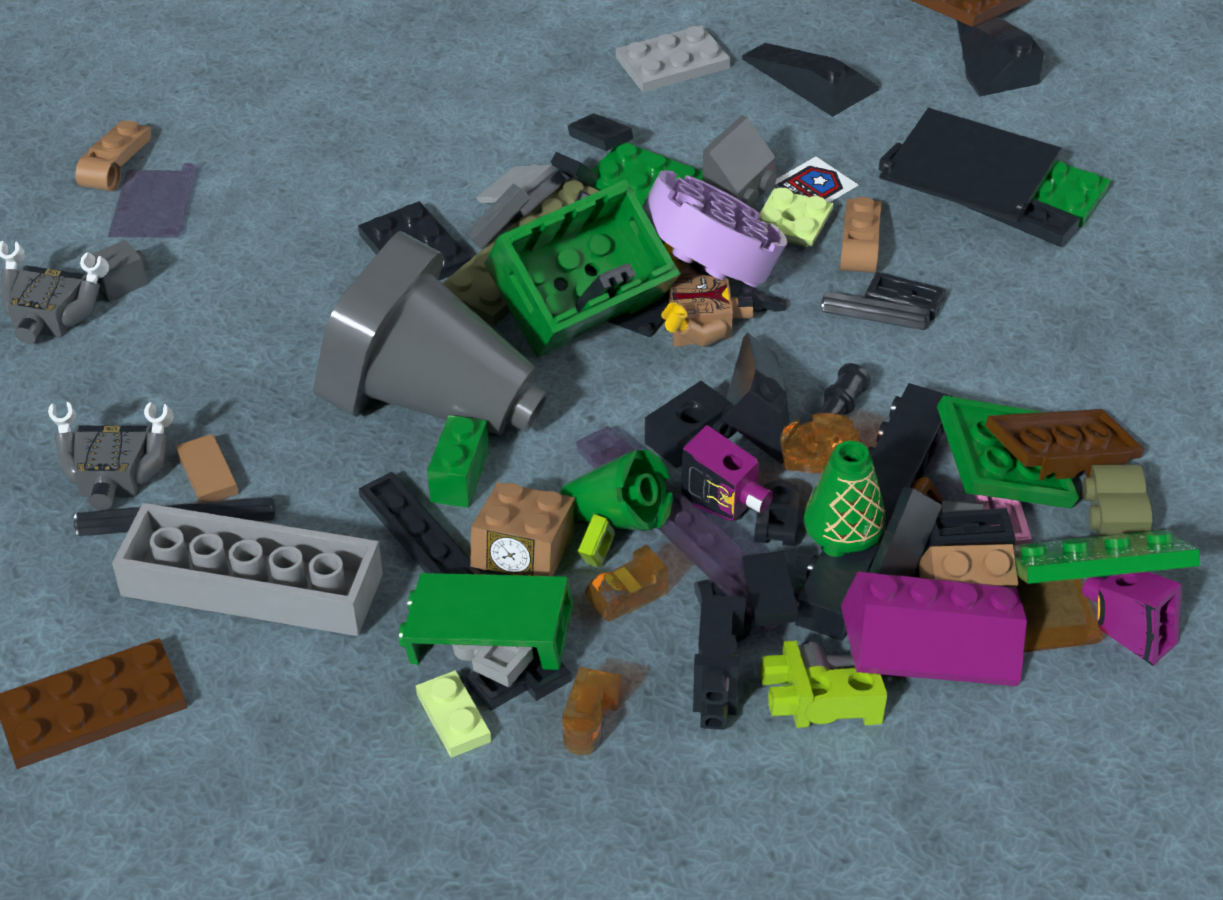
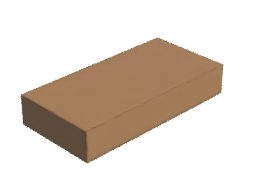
M213 434L175 446L177 456L199 502L219 501L239 494L234 477Z

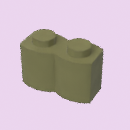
M1092 465L1090 477H1084L1083 499L1084 501H1091V505L1088 508L1089 529L1096 530L1097 536L1151 531L1152 511L1149 497L1146 493L1142 466Z

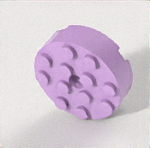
M661 171L643 202L642 208L658 236L674 247L672 253L685 262L692 263L693 260L706 266V272L720 280H725L726 276L743 281L752 287H757L758 284L764 283L787 245L785 235L774 224H769L767 227L768 224L766 222L757 220L760 216L759 212L730 194L694 177L686 175L684 180L680 177L675 179L677 174L673 171Z

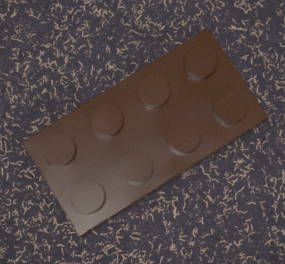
M160 638L0 693V721L16 769L187 708L184 695Z

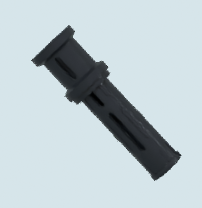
M846 363L841 366L837 374V381L835 384L827 387L824 392V404L795 445V451L800 457L804 458L811 449L812 451L807 460H816L843 415L854 411L857 405V397L861 392L866 391L871 383L868 372L861 366L853 363Z

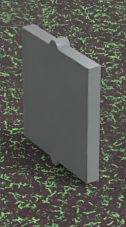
M532 164L531 166L513 167L476 198L480 203H495L513 183L528 193L555 170L552 165Z

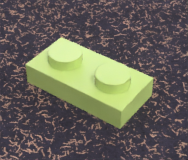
M456 670L416 685L417 696L451 758L491 742V733Z

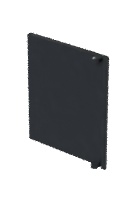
M927 108L890 162L886 161L884 163L883 172H881L879 178L1019 222L1060 156L1062 148Z

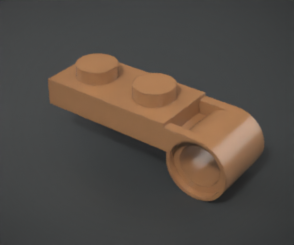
M134 121L119 122L79 159L75 172L77 184L82 187L113 192L120 182L121 166L151 139V127L138 125Z
M868 197L846 199L840 271L876 273L881 201H874Z

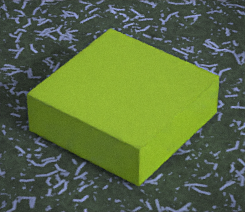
M593 514L578 550L587 564L598 568L602 567L616 534L607 518Z

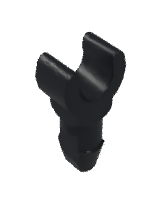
M750 285L741 286L743 297L752 296L753 312L761 311L762 309L774 312L785 311L787 306L786 300L777 296L765 295Z

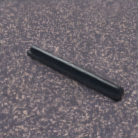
M272 497L161 505L258 522L271 521L275 519L276 514L275 502ZM140 507L78 512L74 516L76 535L91 536L127 533Z

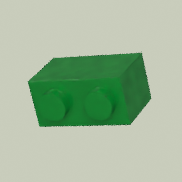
M448 415L427 469L430 502L469 508L489 454L487 420Z

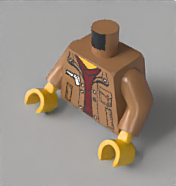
M666 242L663 244L680 272L679 277L669 288V304L661 314L662 318L666 320L665 327L667 331L672 332L673 347L691 344L707 347L719 340L732 337V319L753 318L752 296L731 297L729 280L727 278L720 280L697 272L685 261H678L679 258L672 253L674 247Z

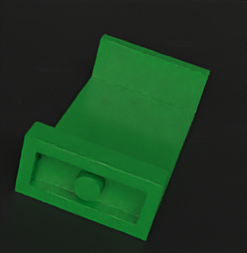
M420 573L416 589L411 590L409 594L407 621L402 622L399 628L400 646L405 648L410 664L419 665L424 644L537 647L542 669L559 670L574 605L568 578L563 576Z

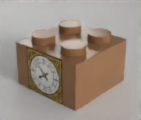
M497 482L471 526L470 567L507 575L553 576L573 538L575 497L560 495L554 491L525 488L515 483Z

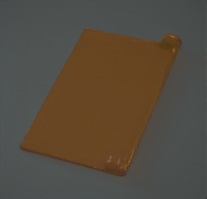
M1017 575L1018 586L1016 588L1027 619L1024 653L1091 645L1103 640V632L1099 627L1089 599L1082 595L1083 584L1081 579L1028 584Z

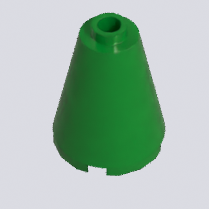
M651 450L630 451L565 483L560 491V495L575 497L574 522L590 524L593 514L607 518L612 527L638 531H650L663 526L670 515L673 502V493H666L664 479H670L668 470L661 458Z

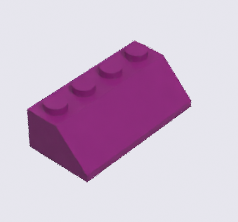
M857 572L841 604L856 672L1007 686L1019 685L1021 681L1027 619L1017 588Z

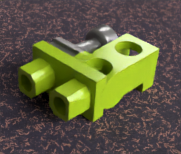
M796 640L784 641L782 655L761 657L759 673L762 685H784L769 687L768 706L771 717L793 715L796 728L809 727L810 722L823 725L837 719L863 718L865 726L882 724L887 692L881 674L856 672L851 651L850 655H826L823 648L817 643L809 642V644L798 646Z

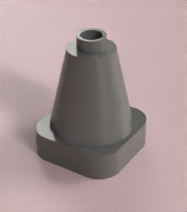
M402 231L397 232L348 287L334 308L323 336L313 388L314 394L354 417L362 414L372 400L377 399L447 420L448 415L487 420L488 433L498 436L503 435L510 425L525 433L528 432L537 420L548 397V391L534 384L538 368L439 281L444 259L441 252Z

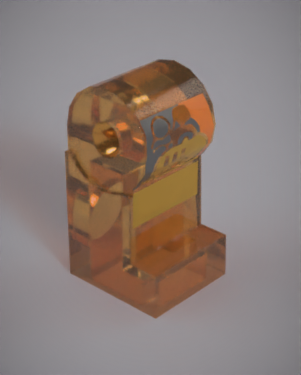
M646 544L633 552V560L612 572H604L593 578L586 588L585 596L606 621L611 622L668 594V567Z
M579 666L562 715L563 744L570 753L585 756L592 754L598 749L601 744V722L605 710L618 711L622 699V675Z

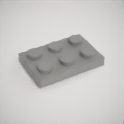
M703 25L692 26L685 30L662 34L656 38L633 42L627 46L616 48V59L642 92L730 68L729 56Z

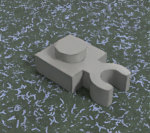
M452 645L454 655L464 661L472 660L475 672L507 687L512 685L534 658L532 647Z

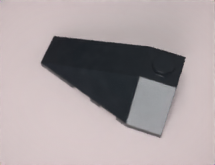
M997 16L974 27L956 20L959 41L962 45V58L965 62L966 79L979 97L1039 84L1044 52L1029 34Z

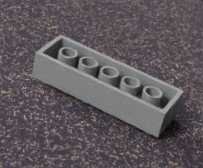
M142 503L112 562L120 595L124 597L359 636L383 575L379 541Z

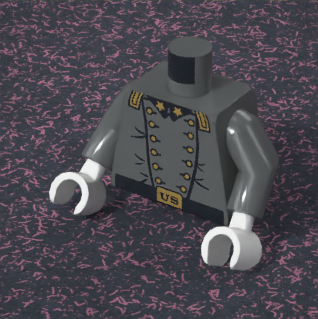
M4 241L0 242V256L6 261V269L1 270L3 308L5 313L11 317L15 335L21 342L33 344L39 334L62 337L72 326L92 315L100 284H97V280L104 277L109 271L108 262L103 257L99 256L94 266L95 257L90 252L82 256L81 267L88 273L87 275L23 265L20 270H17V264L24 260V249L16 241L15 251L11 255H7L8 245Z
M67 402L68 413L63 418L56 417L57 411L53 403L49 406V416L58 426L59 433L55 434L58 463L69 482L78 485L80 495L82 497H89V503L93 508L107 510L112 507L114 497L137 496L141 485L147 483L162 469L167 442V434H163L164 428L169 426L174 419L171 408L164 404L162 416L156 419V405L153 402H149L146 405L144 414L152 423V432L150 426L76 425L75 432H71L70 425L76 419V413L71 404Z

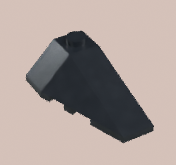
M764 43L742 55V60L832 117L879 91L878 85L833 57Z
M747 333L741 343L721 419L780 464H783L787 460L791 429L787 394L777 354Z

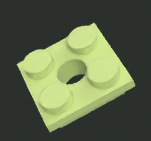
M774 188L757 220L766 222L768 224L767 227L769 224H774L785 235L788 243L803 247L813 246L833 210V203L826 202L824 198L819 196L806 197L795 194L787 188Z

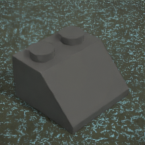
M741 115L703 150V182L730 194L751 208L754 207L757 199L764 192H769L774 187L777 179L775 156L748 117Z

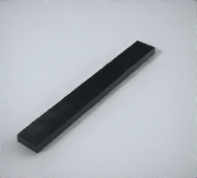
M393 472L358 488L360 498L425 573L484 575L479 568L470 567L471 559ZM532 647L534 658L520 676L526 681L529 694L535 701H538L571 682L572 676L571 672L562 662L559 670L542 669L537 647Z

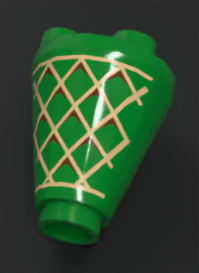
M844 441L836 446L805 508L804 525L808 535L817 544L823 546L826 554L833 557L866 550L873 545L881 543L885 534L887 514L873 460L867 447L857 441Z

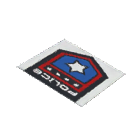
M814 157L782 175L775 182L780 188L790 189L795 194L806 197L819 196L824 198L826 202H831L858 186L857 183L818 157Z

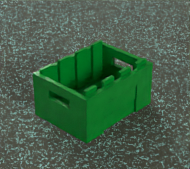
M626 179L499 235L484 262L537 358L568 344L573 337L626 312L632 314L660 301L680 275ZM626 263L631 265L636 276L630 282L620 286L611 299H609L608 293H605L588 301L579 313L575 303L598 275ZM593 266L597 270V275L593 277L587 275L585 267ZM562 280L566 284V289L563 291L557 290L554 287V281Z

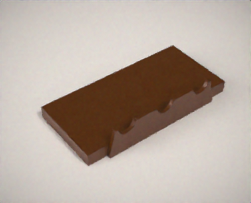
M1103 409L989 416L985 424L1025 467L1041 466L1039 475L1041 481L1051 473H1055L1056 479L1074 478L1080 471H1086L1085 475L1090 477L1092 465H1126L1129 459L1141 458L1145 449Z

